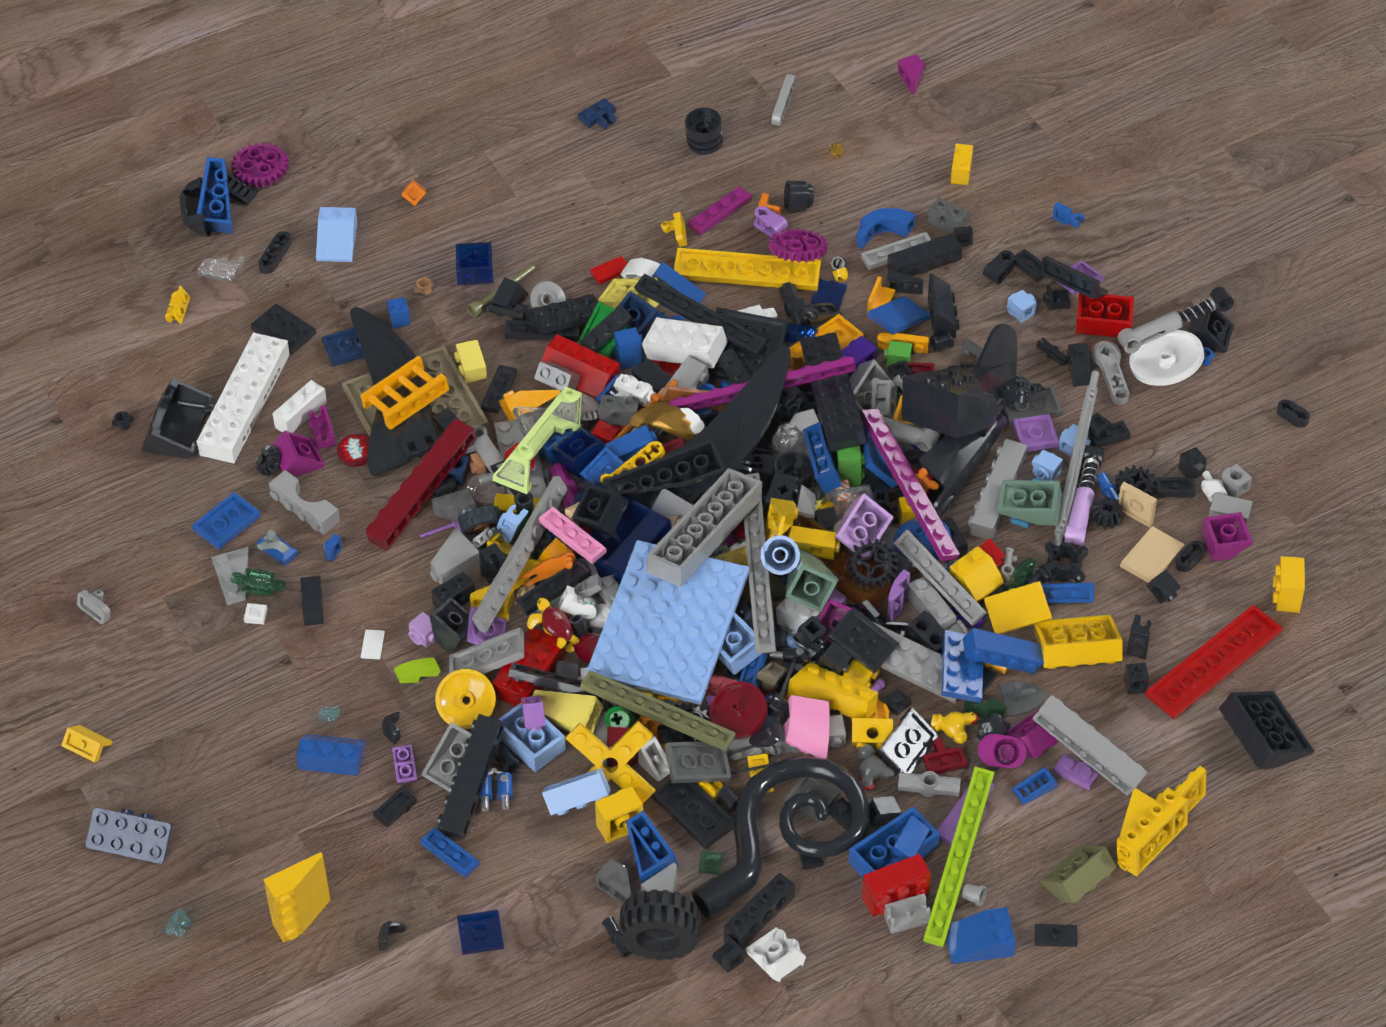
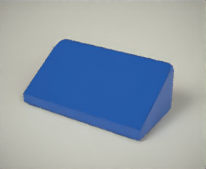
M911 815L894 845V855L904 859L917 855L930 829Z

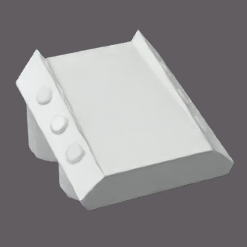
M777 927L745 950L773 980L778 982L798 966H803L806 958L800 950L798 941L788 939L786 933Z

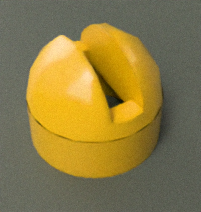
M846 267L833 272L834 278L838 282L842 283L848 279Z

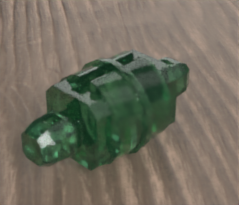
M245 568L244 574L233 572L230 578L231 583L242 584L241 591L256 596H271L272 590L282 592L286 587L285 581L275 580V573L260 568Z

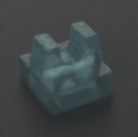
M178 908L172 913L162 931L168 935L172 933L182 937L186 931L180 925L188 927L192 921L185 916V911Z

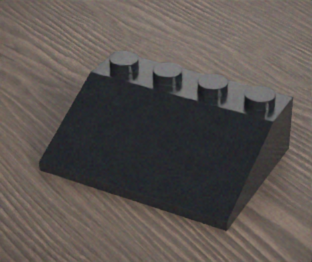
M1274 691L1231 692L1219 707L1224 719L1228 722L1258 769H1274L1315 752Z

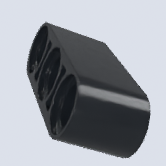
M320 576L301 577L304 626L324 624Z

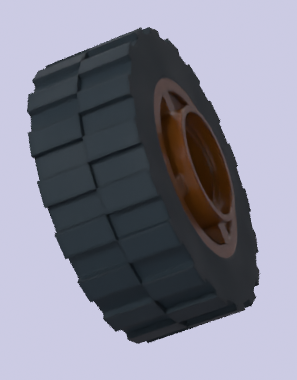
M489 505L465 512L457 519L462 534L472 535L481 533L488 527H497L501 515L498 506Z

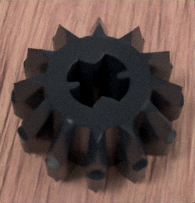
M1110 497L1108 500L1101 498L1100 501H1095L1094 506L1091 508L1092 522H1095L1097 527L1103 526L1104 530L1106 527L1113 529L1114 526H1119L1123 519L1122 505L1118 504L1117 500L1111 501Z

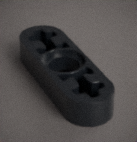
M278 232L261 256L259 268L262 273L270 274L274 272L292 244L291 235L288 232ZM274 250L280 251L276 255L271 254Z

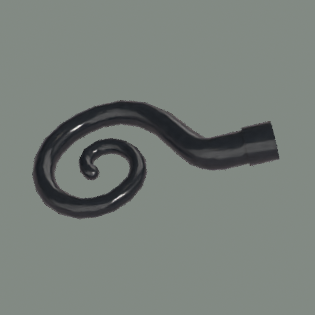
M806 756L785 759L770 764L751 777L738 796L733 826L736 844V865L717 878H711L692 890V898L699 911L707 919H711L730 907L732 902L749 892L756 885L762 870V854L757 827L759 805L766 792L778 783L800 777L823 779L833 783L842 790L851 806L850 823L847 830L831 841L816 842L802 838L795 831L793 815L801 806H811L816 811L817 819L824 821L829 816L827 804L821 797L811 792L795 794L788 799L780 812L779 827L783 839L793 850L804 856L823 858L837 856L853 847L863 837L869 823L870 812L866 793L858 779L844 766L833 761Z

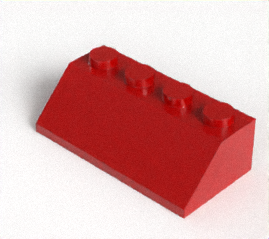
M558 334L548 344L542 361H550L580 374L576 391L594 399L599 396L617 374H620V363Z

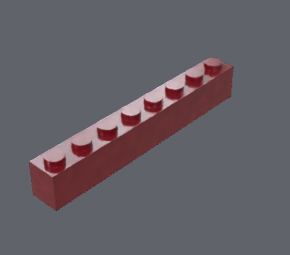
M456 418L446 427L443 435L436 439L431 450L425 453L423 460L418 466L413 468L407 480L402 482L400 489L390 497L388 504L379 511L376 519L367 526L365 533L369 542L385 551L389 550L476 440L474 428Z

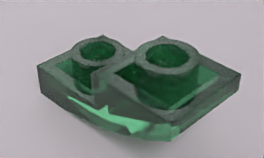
M1032 557L1024 560L1015 568L1006 591H1009L1011 588L1016 589L1024 586L1025 578H1028L1034 572L1033 569L1036 561Z
M990 698L987 703L983 702V700L980 703L967 700L964 702V711L967 713H976L978 717L984 719L996 713L1001 714L1006 720L1007 706L1000 701Z

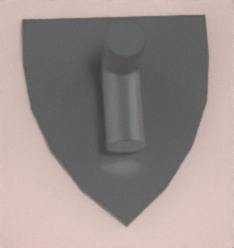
M999 683L1007 717L1025 714L1036 709L1049 695L1046 691L1029 683Z

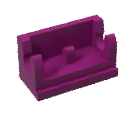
M325 405L320 406V413L317 415L314 414L313 410L309 412L310 420L308 421L317 450L336 446L334 431Z

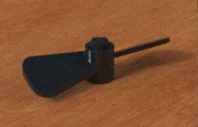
M794 659L780 694L775 691L765 696L768 705L766 720L762 727L749 739V743L756 748L769 747L776 744L780 740L782 722L790 717L789 702L784 698V694L796 664Z

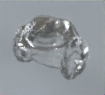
M782 424L773 437L772 448L774 451H778V456L785 452L801 453L804 449V434L793 424Z

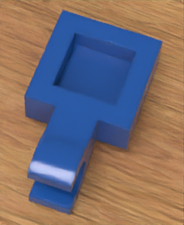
M1057 202L1053 207L1052 218L1066 226L1071 224L1073 227L1079 228V223L1084 222L1085 216L1080 213L1072 214V209Z

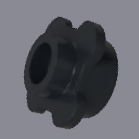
M120 411L115 414L114 420L111 423L113 426L126 430L128 425L134 421V417L129 416L126 411Z

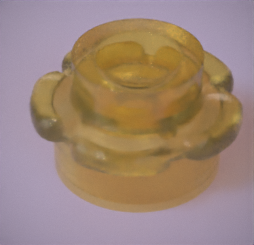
M838 142L830 144V154L834 158H842L841 155L845 153L842 146Z

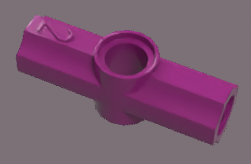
M560 463L553 465L549 469L551 478L553 476H560L568 489L561 501L564 509L580 502L577 496V488L574 480L570 479L565 465Z

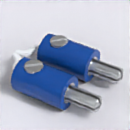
M491 768L479 798V802H482V811L485 812V804L486 812L489 810V802L493 798L492 777L490 776L493 772L498 774L497 793L498 799L502 801V809H509V800L513 798L512 775L510 773L497 771V768Z

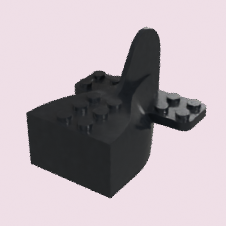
M1002 323L995 326L990 332L975 366L971 362H961L960 365L948 366L944 370L903 376L901 420L960 438L989 427L996 421L1000 412L1009 405L1010 401L1030 403L1045 398L1046 388L1042 387L1041 384L1029 383L1025 379H1016L1017 336L1010 325Z

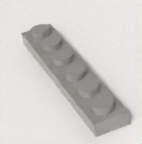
M906 530L894 542L899 550L972 626L987 613L909 530Z

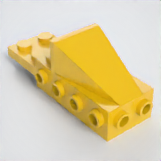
M1199 766L1195 771L1190 772L1187 779L1182 784L1177 785L1174 791L1167 788L1163 793H1159L1155 800L1136 788L1133 790L1122 830L1117 838V865L1121 869L1138 876L1188 825V813L1206 796V769Z

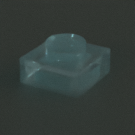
M341 706L320 707L319 719L324 718V721H336V718H339L341 715Z

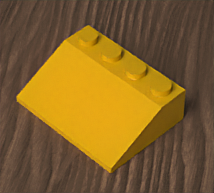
M1111 615L1052 619L1033 625L1036 641L1041 646L1044 661L1042 665L1044 668L1076 667L1083 664L1092 666L1097 663L1114 664L1117 661H1122V638Z
M321 852L263 879L272 924L283 943L288 940H294L303 934L331 900L324 859Z

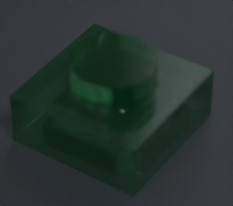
M702 851L699 873L719 875L722 853Z

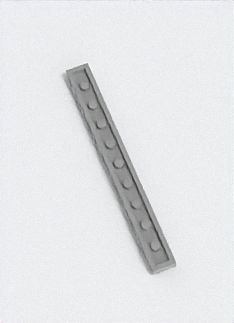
M553 476L473 615L472 620L480 632L488 631L546 528L540 524L539 518L551 507L557 509L568 489L560 476Z

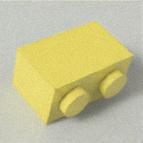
M478 340L456 344L454 359L460 365L458 370L464 377L465 382L469 383L487 379L486 365Z

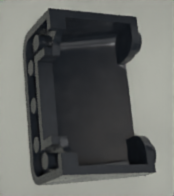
M172 378L159 400L141 450L150 454L189 459L191 456L194 457L198 450L195 440L206 413L210 414L214 406L211 403L213 396Z

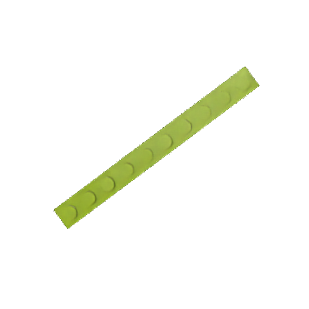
M976 766L974 768L923 942L940 947L944 946L995 773L993 771Z

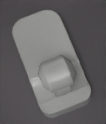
M87 590L79 592L77 605L80 609L100 624L110 620V609L102 602L104 595L102 590H94L91 594Z

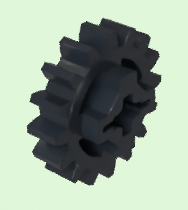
M1135 465L1132 466V469L1125 467V472L1120 470L1119 475H1116L1115 487L1117 494L1120 493L1122 483L1126 482L1153 496V493L1156 492L1157 480L1154 479L1155 475L1149 474V469L1144 471L1143 466H1140L1139 469H1136Z

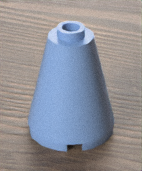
M784 535L773 536L764 543L761 549V560L768 571L778 575L787 574L797 567L800 560V550L797 543L790 537ZM783 550L786 553V557L782 555Z

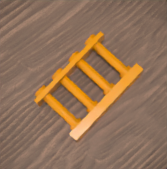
M417 356L366 390L360 397L365 409L374 405L383 412L386 427L391 430L449 390L446 376L442 373L433 378L425 372L422 358ZM417 375L427 382L420 388L410 381ZM404 385L413 393L404 398L395 390ZM389 395L398 403L389 408L380 400Z

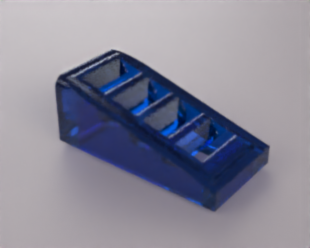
M789 322L784 343L800 342V340L813 338L819 331L818 327Z

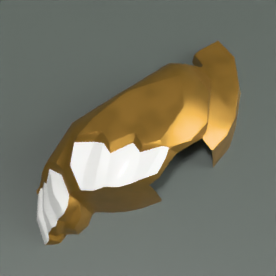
M658 402L644 407L634 414L629 422V426H635L637 429L641 428L642 425H647L651 431L654 426L688 440V442L706 428L699 416L691 409L678 408L673 405L668 406L669 402Z

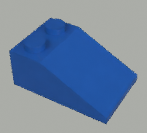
M1008 907L988 909L951 923L946 936L951 963L957 964L1014 956L1016 942Z

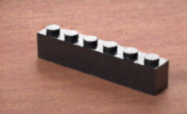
M478 714L477 720L474 719L471 726V737L467 738L464 749L466 751L458 762L459 770L457 776H454L451 781V793L446 796L444 812L439 815L437 821L438 829L443 834L465 840L505 727L502 720Z

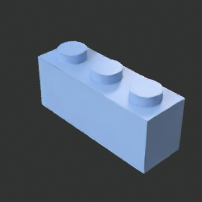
M601 767L547 786L542 794L550 814L557 813V815H563L573 807L580 809L587 806L588 802L594 800L597 802L602 797H607L610 787Z

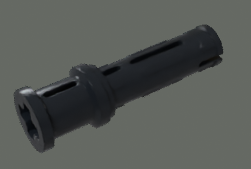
M500 741L495 753V760L502 764L504 772L514 773L520 767V761L515 759L511 749L504 746Z

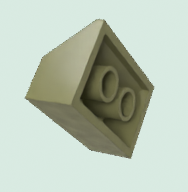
M1081 845L1043 876L1039 882L1061 902L1076 904L1083 899L1082 896L1087 892L1094 890L1101 880L1108 878L1117 866L1106 847Z

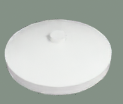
M1175 330L1142 345L1137 352L1130 355L1129 363L1133 375L1139 381L1154 386L1171 385L1185 380L1199 369L1204 360V349L1201 341L1194 334Z

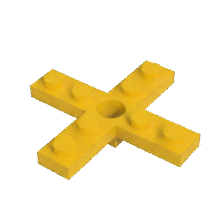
M639 721L612 747H607L580 722L566 736L567 741L595 764L588 772L602 767L607 782L612 779L622 789L632 786L642 804L655 792V788L627 764L653 737V734ZM611 757L617 760L618 765L612 768L607 767L603 761Z

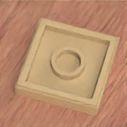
M1123 482L1120 486L1118 504L1122 505L1123 513L1151 527L1154 522L1157 499Z

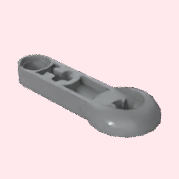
M1111 341L1097 342L1090 351V357L1101 368L1112 401L1117 405H1124L1129 400V390L1119 365L1121 350ZM1121 393L1124 394L1125 397L1118 398L1116 397V394Z

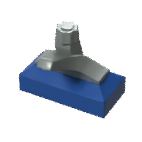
M269 530L266 535L257 541L258 549L263 550L284 567L298 556V551L277 536L274 530Z

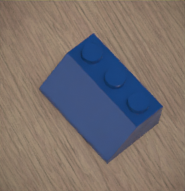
M306 734L300 739L296 754L298 768L358 776L366 740Z

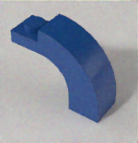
M883 208L868 213L860 220V229L856 233L857 247L863 249L873 236L882 232H892L906 238L915 227V214L898 208Z

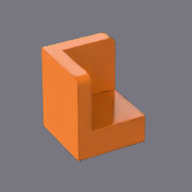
M413 178L401 191V195L414 206L426 193V189Z
M762 193L758 207L765 206L781 216L783 207L769 204L770 194Z

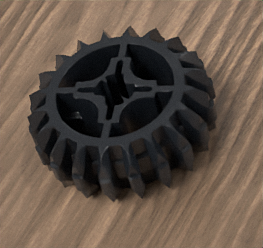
M868 538V544H864V541L861 540V547L853 546L856 552H848L851 556L846 558V562L849 563L846 566V570L850 571L848 577H854L852 582L854 584L859 582V588H862L865 584L867 591L870 590V586H873L874 591H877V585L884 589V582L890 585L892 582L889 577L896 578L894 572L899 570V567L896 566L899 563V559L895 558L897 553L896 551L891 552V545L885 548L886 541L879 544V539L876 538L874 543H871V539ZM871 551V553H870V555H869L868 557H866V558L861 557V559H859V557H860L862 554H864L865 552ZM878 552L882 553L888 559L889 564L884 563V561H881L877 558ZM874 557L875 565L874 568H872V570L870 571V566L868 563L871 564V561H873ZM856 565L867 570V577L858 572ZM886 570L883 575L874 578L876 572Z

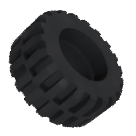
M657 889L648 892L645 890L640 891L639 894L631 895L621 906L618 937L623 946L628 951H633L637 956L642 955L647 959L672 960L675 957L681 958L685 954H689L698 944L700 911L696 904L685 895L681 896L677 892L671 893L669 890L657 891Z

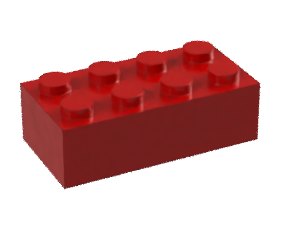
M535 627L528 629L524 635V658L504 665L492 682L496 698L517 706L521 703V698L531 697L535 690H543L545 686L538 687L531 682L515 681L512 677H508L512 664L517 663L554 673L557 661H562L566 655V645L563 648H559L557 646V637Z

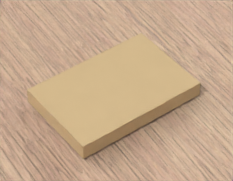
M1152 526L1122 560L1120 567L1149 583L1171 565L1178 554L1184 549L1185 544Z

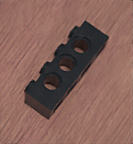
M779 872L724 925V937L729 935L743 948L795 898V884Z

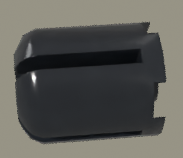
M797 386L783 389L774 416L781 424L786 421L790 422L796 413L802 412L806 402L809 404L808 397Z

